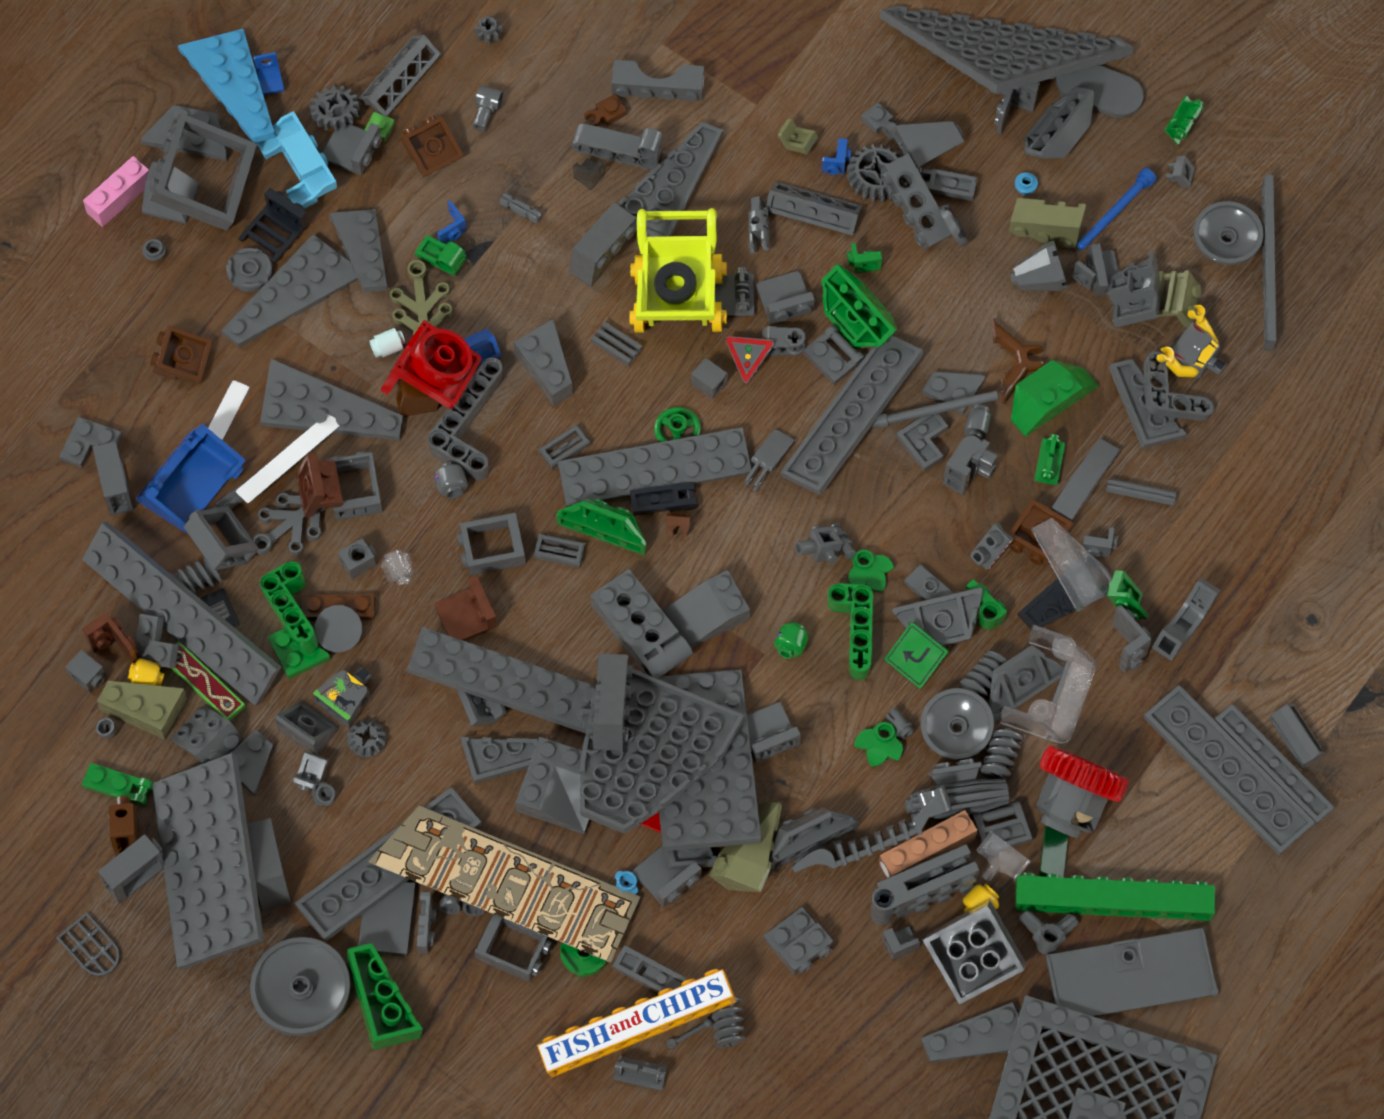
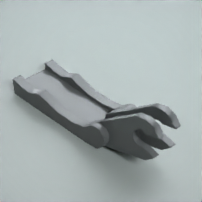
M774 429L753 455L751 462L755 463V465L745 480L747 481L744 485L748 487L759 468L762 467L764 470L754 483L753 491L756 492L762 485L768 472H773L778 462L795 443V440Z

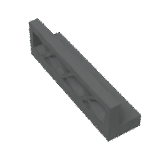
M413 35L361 94L358 100L362 105H371L378 114L387 117L441 53L425 35ZM424 47L432 53L427 61H421V50ZM410 63H416V73L413 77H407V66ZM396 79H402V89L399 93H393V82ZM382 95H388V105L385 109L377 103Z
M775 181L769 191L766 207L769 212L853 235L863 205Z

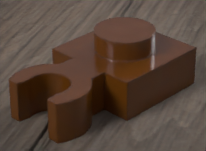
M614 94L596 103L597 110L585 112L584 119L594 118L595 121H592L590 125L597 127L600 126L602 121L609 125L626 116L627 110L617 95Z

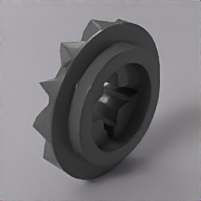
M372 719L370 721L361 720L359 723L353 724L348 732V746L358 756L372 757L384 748L386 743L385 731L381 724H377ZM369 730L370 737L374 739L367 740V743L363 746V739L359 736H365Z

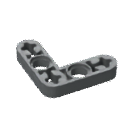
M1157 351L1150 352L1143 362L1147 410L1158 416L1197 421L1207 420L1214 410L1213 403L1205 397L1169 393L1166 362H1159L1157 360V355L1162 353ZM1151 379L1160 381L1162 387H1155L1151 383ZM1174 403H1182L1185 406V410L1177 409Z

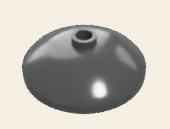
M1222 201L1206 207L1199 214L1194 226V240L1198 249L1208 259L1219 264L1236 265L1248 261L1258 252L1263 240V227L1258 216L1247 206L1237 202ZM1227 238L1230 242H1224L1223 239Z
M953 688L938 693L927 703L922 713L921 731L926 744L936 754L947 759L964 760L977 755L988 745L993 734L994 719L989 705L981 696L967 689ZM960 725L962 730L956 732L953 730V727Z

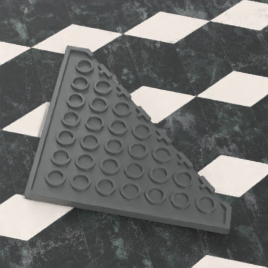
M899 5L883 9L880 13V18L887 22L889 26L896 28L903 35L910 37L917 44L927 48L932 54L939 56L946 63L953 65L961 73L968 75L995 94H1002L1005 91L1019 89L1022 86L1036 84L1043 80L1054 79L1057 76L1071 74L1072 72L1088 69L1092 66L1103 65L1109 61L1120 60L1133 53V46L1118 37L1109 36V40L1096 38V34L1078 32L1076 36L1074 34H1064L1063 29L1046 27V31L1032 29L1033 25L1015 23L1014 26L1008 24L1001 25V20L983 18V22L979 20H969L970 16L952 13V16L949 17L938 15L939 11L920 9L919 13L917 11H907L906 6Z

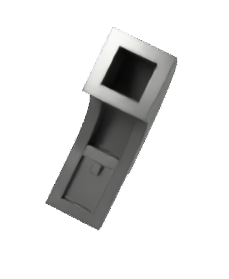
M1201 577L1196 582L1176 616L1162 629L1152 649L1170 661L1175 659L1202 625L1221 590Z

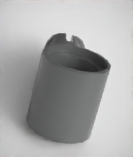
M480 85L475 101L478 111L473 122L474 129L485 131L490 115L494 113V110L498 111L503 99L502 90Z

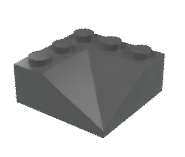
M539 737L515 802V812L585 834L590 819L580 815V762L582 750Z
M990 899L925 933L923 938L924 944L959 1005L1024 971L1027 964Z

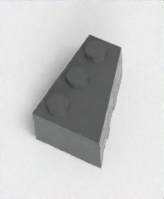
M613 203L573 247L569 273L592 287L613 257L620 251L626 240L631 239L636 232V217L616 203Z

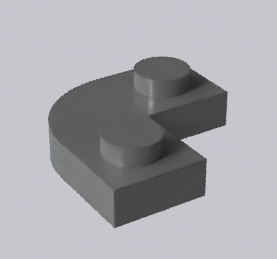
M140 614L136 634V650L139 653V657L156 662L161 667L175 668L179 645L161 642L164 618Z

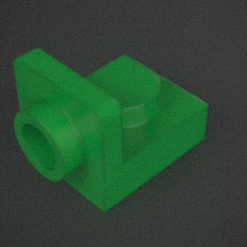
M851 243L850 252H847L848 266H853L854 274L881 270V251H865L862 254H858L856 243Z

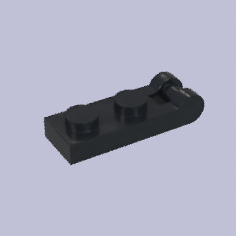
M688 482L630 490L633 516L678 509H696L699 504L694 494L696 492L695 483ZM678 494H685V498L679 499Z

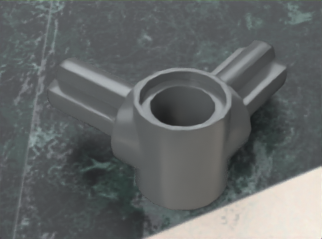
M1030 910L1025 911L1019 918L1034 934L1032 939L1036 942L1038 951L1045 955L1055 953L1058 946L1065 941V935L1078 926L1079 923L1074 915L1068 914L1057 924L1046 923L1044 925ZM1044 937H1049L1054 942H1049Z

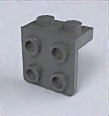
M1039 83L1003 92L1004 96L1002 102L999 101L997 106V116L994 125L997 126L998 134L1002 133L1011 106L1031 112L1034 111Z
M346 123L345 129L342 126H338V130L334 131L323 151L327 161L362 175L365 168L369 166L376 148L382 142L380 126L371 123L367 131Z
M797 271L758 282L756 285L769 324L814 312L812 292L807 293L801 274Z
M1119 605L1115 610L1112 624L1129 643L1123 648L1119 668L1126 673L1130 669L1136 670L1143 664V660L1148 654L1151 635L1144 626H1139L1129 609H1124Z
M202 706L195 711L193 716L171 738L174 744L192 754L200 765L230 754L244 740L229 720L206 706Z
M660 847L634 869V875L664 908L669 903L676 902L681 897V893L687 888L694 887L700 881L701 868L694 861L686 869L669 870L666 851H663V848Z

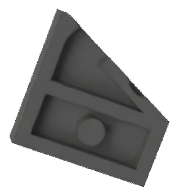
M934 372L923 388L922 394L938 403L975 396L984 383L985 376ZM968 407L955 409L953 411L963 416Z
M258 730L252 732L231 752L237 755L241 784L254 796L258 792V785L261 777L264 776L267 761L270 759L274 749L273 745Z
M420 892L422 904L418 921L417 949L419 954H428L429 946H434L435 932L431 931V924L436 923L437 908H433L430 892Z

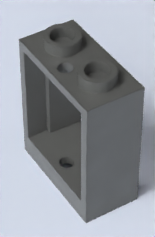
M105 441L99 443L98 446L92 447L104 499L110 516L134 511L116 441Z
M361 451L351 456L344 457L338 455L325 460H335L337 473L369 468L374 496L345 500L341 507H333L336 520L383 513L372 452Z
M229 506L196 510L190 514L189 520L184 525V529L214 570L248 564L259 549ZM216 524L231 546L225 547L210 525Z
M516 513L460 523L461 532L457 533L459 547L464 546L465 554H461L463 568L468 567L470 575L526 565ZM508 527L513 548L512 553L473 560L469 534Z
M144 834L98 871L104 887L119 904L164 870L163 866L165 864L163 859L165 855L161 851V846L154 838L149 840Z
M493 914L475 950V956L481 962L530 982L533 976H538L542 967L540 960L543 954L547 955L553 941L546 935ZM503 925L540 941L527 970L490 955Z

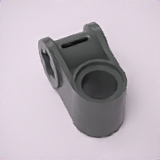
M768 326L762 329L761 339L773 340L775 342L767 356H798L806 348L805 333L800 328Z

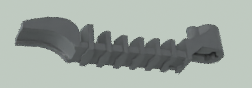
M938 785L917 793L920 808L911 815L912 822L907 823L906 819L898 822L901 829L900 832L896 833L894 825L886 827L888 837L883 838L881 831L874 832L876 842L871 843L869 836L862 837L863 847L859 849L855 839L848 840L851 850L848 854L845 853L842 840L834 841L838 854L836 859H834L828 847L816 846L802 854L792 863L794 873L815 864L826 865L833 869L841 865L846 866L849 862L853 860L858 861L865 855H873L877 850H885L889 845H897L903 839L909 840L915 834H923L922 828L929 817L952 809L945 785Z

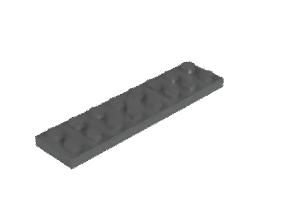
M891 336L882 347H872L780 472L781 476L821 496L924 355L923 350L894 336Z
M743 427L558 461L566 507L586 499L610 501L630 497V490L688 482L695 483L696 485L745 476L751 471Z
M425 627L421 629L407 669V673L585 733L580 710L581 708L590 709L591 698L596 690L594 685Z
M1180 685L1144 714L1143 718L1278 856L1314 826L1315 821Z
M452 787L424 807L475 829L482 826L478 817ZM401 825L295 902L296 908L325 942L410 880L368 862Z

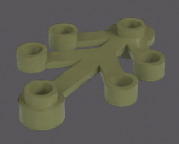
M420 260L411 261L407 267L409 277L414 280L416 302L403 294L400 288H394L390 291V300L394 304L401 303L418 315L419 323L408 317L403 309H395L392 313L394 323L404 324L413 331V335L423 320L428 322L427 314L441 298L448 297L450 294L449 285L445 282H440L436 285V290L425 301L423 278L426 276V266ZM416 270L421 271L420 274H413ZM441 288L447 289L445 292H439ZM394 294L401 295L399 298L393 297ZM449 303L440 304L438 312L428 323L437 327L443 319L450 318L453 313L452 306ZM445 308L449 309V312L443 313L441 311ZM398 314L403 315L401 319H397L395 316Z

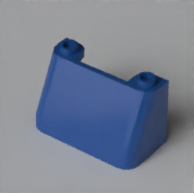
M201 424L186 435L140 492L136 500L176 528L187 533L184 525L189 520L190 514L199 509L204 510L227 480L231 477L236 479L244 469L242 464L246 460L209 428Z

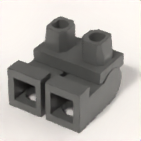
M976 436L965 437L946 464L943 485L964 495L968 488L970 477L975 479L980 474L989 479L996 469L995 463L998 459V454L989 450L990 442L984 439L981 442Z

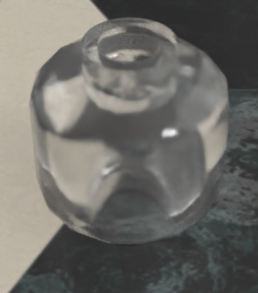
M398 549L383 556L385 560L382 561L381 568L389 583H397L398 586H402L412 581L410 577L415 574L416 568L409 553Z

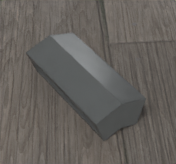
M1286 704L1270 715V722L1301 769L1314 763L1326 754L1294 704Z

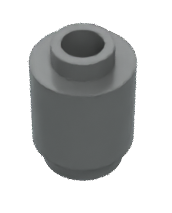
M984 405L972 406V409L968 412L964 428L965 435L976 436L980 440L987 437L991 421L990 409Z

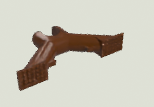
M993 318L990 325L993 342L1000 343L1001 349L1006 348L1015 356L1016 360L1014 368L1011 372H1005V379H1002L1000 382L1001 400L1005 404L1008 397L1014 391L1016 384L1023 379L1025 374L1037 371L1045 365V362L1030 361L1027 358L1029 355L1042 353L1043 348L1040 345H1023L995 322V318Z

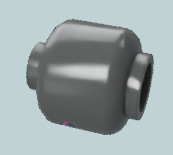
M447 462L442 464L435 473L437 490L439 494L447 499L458 498L466 491L468 484L465 470L462 466L453 462Z

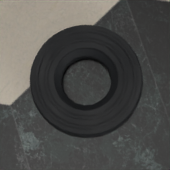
M671 262L658 270L654 286L656 293L663 301L670 304H680L693 296L697 281L693 270L688 265L680 262ZM672 276H680L685 282L681 289L673 291L667 287V280Z

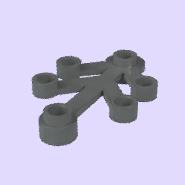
M280 493L276 497L277 506L281 509H286L290 505L302 506L300 496ZM282 498H286L288 500L284 504L279 502ZM301 507L297 511L261 508L258 511V518L261 523L267 524L272 520L285 521L268 535L258 534L253 538L257 547L260 544L267 545L264 549H258L256 553L259 555L269 553L272 544L292 528V539L288 545L289 552L293 556L301 555L303 552L301 542L303 519L305 518L303 508ZM318 508L314 517L310 519L307 536L311 541H317L321 538V529L319 528L320 513L326 508ZM263 513L270 514L267 518L261 517ZM316 530L318 531V534L312 536L310 535V532ZM294 545L300 546L298 550H292Z

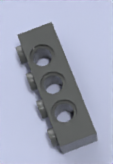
M909 153L885 165L880 170L883 183L890 187L893 193L892 199L897 206L901 207L904 213V221L909 227H912L915 232L914 238L920 247L922 246L924 250H927L952 235L940 213L938 205ZM899 178H904L908 182V188L900 186ZM910 198L918 200L919 208H914L910 204ZM922 218L929 220L930 228H925L922 225Z

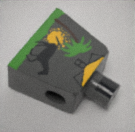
M360 668L354 676H351L345 670H341L313 693L314 700L350 729L370 698L369 689L364 685L371 679V675L363 668Z

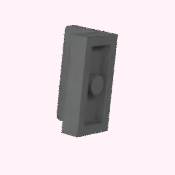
M1091 244L1086 256L1089 269L1096 274L1093 285L1094 296L1108 295L1109 277L1118 272L1115 253L1113 250L1101 251L1100 244Z

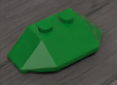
M836 264L821 280L824 314L853 347H882L897 331L891 313L861 280L841 265Z
M1051 360L1016 384L1011 421L1023 436L1027 437L1097 389L1099 385L1085 368Z
M586 499L561 509L556 514L557 525L643 556L647 552L646 541L633 514L627 509L608 506L606 502L598 499L595 501Z

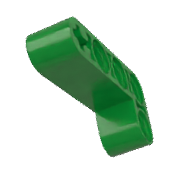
M290 561L262 576L259 584L266 602L290 636L298 651L302 654H311L318 648V641L313 627L292 597L293 594L304 588L306 580L300 564Z
M834 584L828 589L827 606L834 612L850 613L849 674L856 680H863L868 677L871 669L873 591L869 586L863 584ZM841 595L844 599L836 601L832 597ZM858 596H865L868 600L860 602L856 598ZM858 618H864L867 622L865 624H859L855 620ZM862 640L866 642V645L860 647L855 642ZM858 657L862 658L863 668H858Z

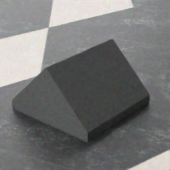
M302 701L277 714L275 717L279 732L315 755H319L339 728Z

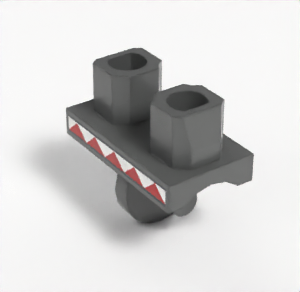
M995 523L971 552L970 556L977 565H982L988 570L1008 549V546L1014 539L1003 531L999 523Z

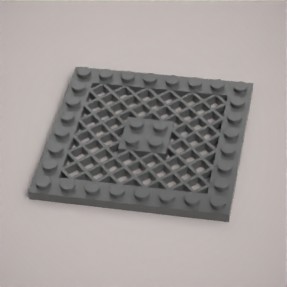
M1025 995L989 1119H1016L1017 1113L1021 1119H1027L1022 1109L1032 1104L1039 1115L1033 1119H1047L1048 1116L1056 1112L1060 1119H1067L1062 1109L1071 1104L1068 1119H1127L1126 1116L1135 1111L1140 1119H1147L1141 1108L1152 1104L1157 1113L1156 1116L1150 1119H1167L1165 1116L1174 1111L1173 1119H1200L1217 1055ZM1041 1029L1048 1030L1047 1032L1040 1035ZM1053 1034L1058 1046L1048 1050L1042 1039ZM1059 1034L1070 1037L1072 1039L1063 1042ZM1077 1042L1082 1053L1072 1058L1067 1046ZM1084 1042L1090 1043V1044H1093V1045H1096V1046L1088 1050V1049L1086 1048ZM1038 1043L1043 1053L1033 1058ZM1107 1049L1118 1052L1120 1054L1111 1057ZM1062 1050L1067 1061L1057 1066L1051 1055ZM1101 1050L1107 1061L1096 1065L1091 1054ZM1125 1057L1130 1069L1120 1073L1115 1062ZM1132 1057L1144 1060V1062L1136 1065ZM1046 1058L1052 1069L1041 1073L1036 1062ZM1086 1058L1091 1069L1081 1073L1075 1062ZM1070 1065L1076 1076L1065 1081L1060 1070ZM1110 1065L1115 1076L1105 1081L1099 1070ZM1149 1065L1155 1076L1145 1081L1139 1069ZM1156 1065L1169 1069L1160 1073ZM1030 1067H1032L1037 1077L1027 1081ZM1173 1072L1179 1084L1169 1088L1163 1077ZM1180 1072L1185 1073L1184 1079ZM1055 1073L1060 1085L1050 1089L1045 1078ZM1094 1073L1100 1084L1090 1089L1084 1078ZM1134 1073L1140 1084L1129 1088L1123 1077ZM1158 1080L1163 1092L1153 1096L1148 1085ZM1040 1081L1045 1092L1035 1097L1029 1086ZM1079 1081L1083 1089L1077 1088L1075 1095H1073L1069 1085ZM1119 1081L1124 1092L1114 1097L1108 1085ZM1103 1088L1107 1097L1094 1092ZM1142 1088L1148 1100L1138 1104L1132 1093ZM1181 1088L1177 1102L1172 1092ZM1064 1089L1069 1100L1059 1105L1054 1093ZM1025 1090L1030 1100L1020 1105ZM1127 1096L1133 1107L1123 1112L1126 1103L1118 1100ZM1167 1096L1173 1107L1163 1112L1157 1100ZM1049 1097L1054 1108L1044 1113L1038 1101Z

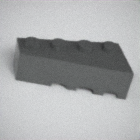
M599 654L598 685H596L593 717V749L623 751V741H628L629 726H624L625 720L630 719V706H626V700H631V685H627V679H632L633 665L628 664V655Z

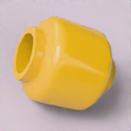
M140 658L136 663H131L127 681L136 684L161 686L164 673L160 672L158 663Z
M977 884L964 896L963 903L966 908L963 911L967 912L989 899L995 909L999 907L997 900L999 896L987 884L983 886Z

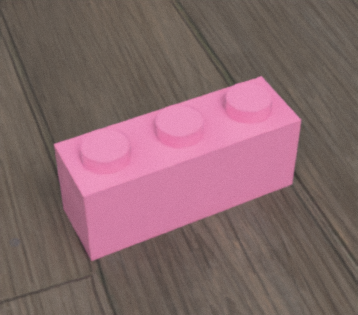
M132 156L83 200L87 214L102 227L106 225L144 191L149 170Z

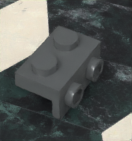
M457 690L471 726L493 725L506 714L504 705Z

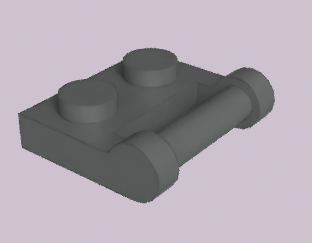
M834 325L830 326L824 334L803 350V354L833 385H836L858 367L865 356L861 352H857L838 333L839 330ZM831 339L851 358L848 363L828 344Z
M1019 801L1011 802L1009 806L985 813L972 814V820L977 829L985 855L1032 842V836ZM1013 814L1016 819L989 827L984 826L985 822Z

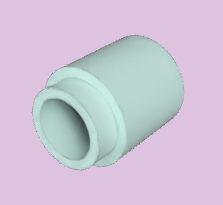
M395 328L375 335L374 339L369 340L376 358L380 356L383 358L403 350L402 345L406 343L402 332L396 331Z

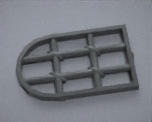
M87 912L56 937L80 967L90 975L97 977L106 976L112 973L118 966L120 955L115 942L109 938ZM86 917L96 926L93 932L88 931L81 923ZM77 925L87 935L82 941H78L70 932ZM100 931L110 942L106 947H102L93 937L97 932ZM66 934L77 944L71 950L61 940ZM88 940H92L100 949V952L95 956L91 955L83 946ZM112 946L116 950V961L107 952ZM77 949H81L90 959L84 965L73 954ZM101 955H105L113 966L105 971L96 959ZM90 964H95L101 973L91 972L87 967Z

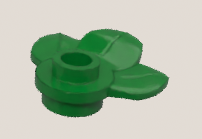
M859 550L856 552L855 557L852 558L853 568L849 572L850 584L867 585L871 590L881 592L886 584L884 573L893 570L894 566L890 559L884 555H874L868 550ZM865 559L868 561V564L862 565L860 560Z
M881 722L874 729L863 730L857 736L854 743L855 748L867 750V761L871 767L883 764L887 757L898 761L903 752L902 744L896 738L897 730L889 722ZM887 732L889 736L883 738L880 733Z

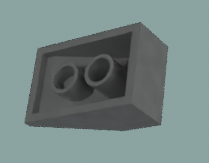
M728 570L704 581L664 609L666 616L679 631V635L687 641L690 648L750 620V609Z

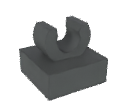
M1177 156L1176 163L1169 164V168L1173 173L1166 174V177L1170 182H1178L1181 188H1189L1195 168L1186 156Z

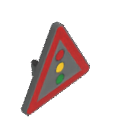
M733 336L725 338L743 382L749 383L775 345V342L767 339Z

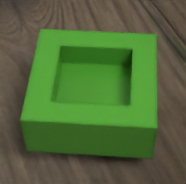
M373 112L365 131H367L371 123L379 125L382 141L386 142L395 125V120Z

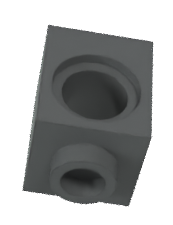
M363 538L338 551L339 561L351 580L376 566V551L370 543L367 545ZM357 555L365 556L359 561L353 559Z
M82 650L65 667L68 676L89 693L94 688H98L104 682L106 676L103 667Z

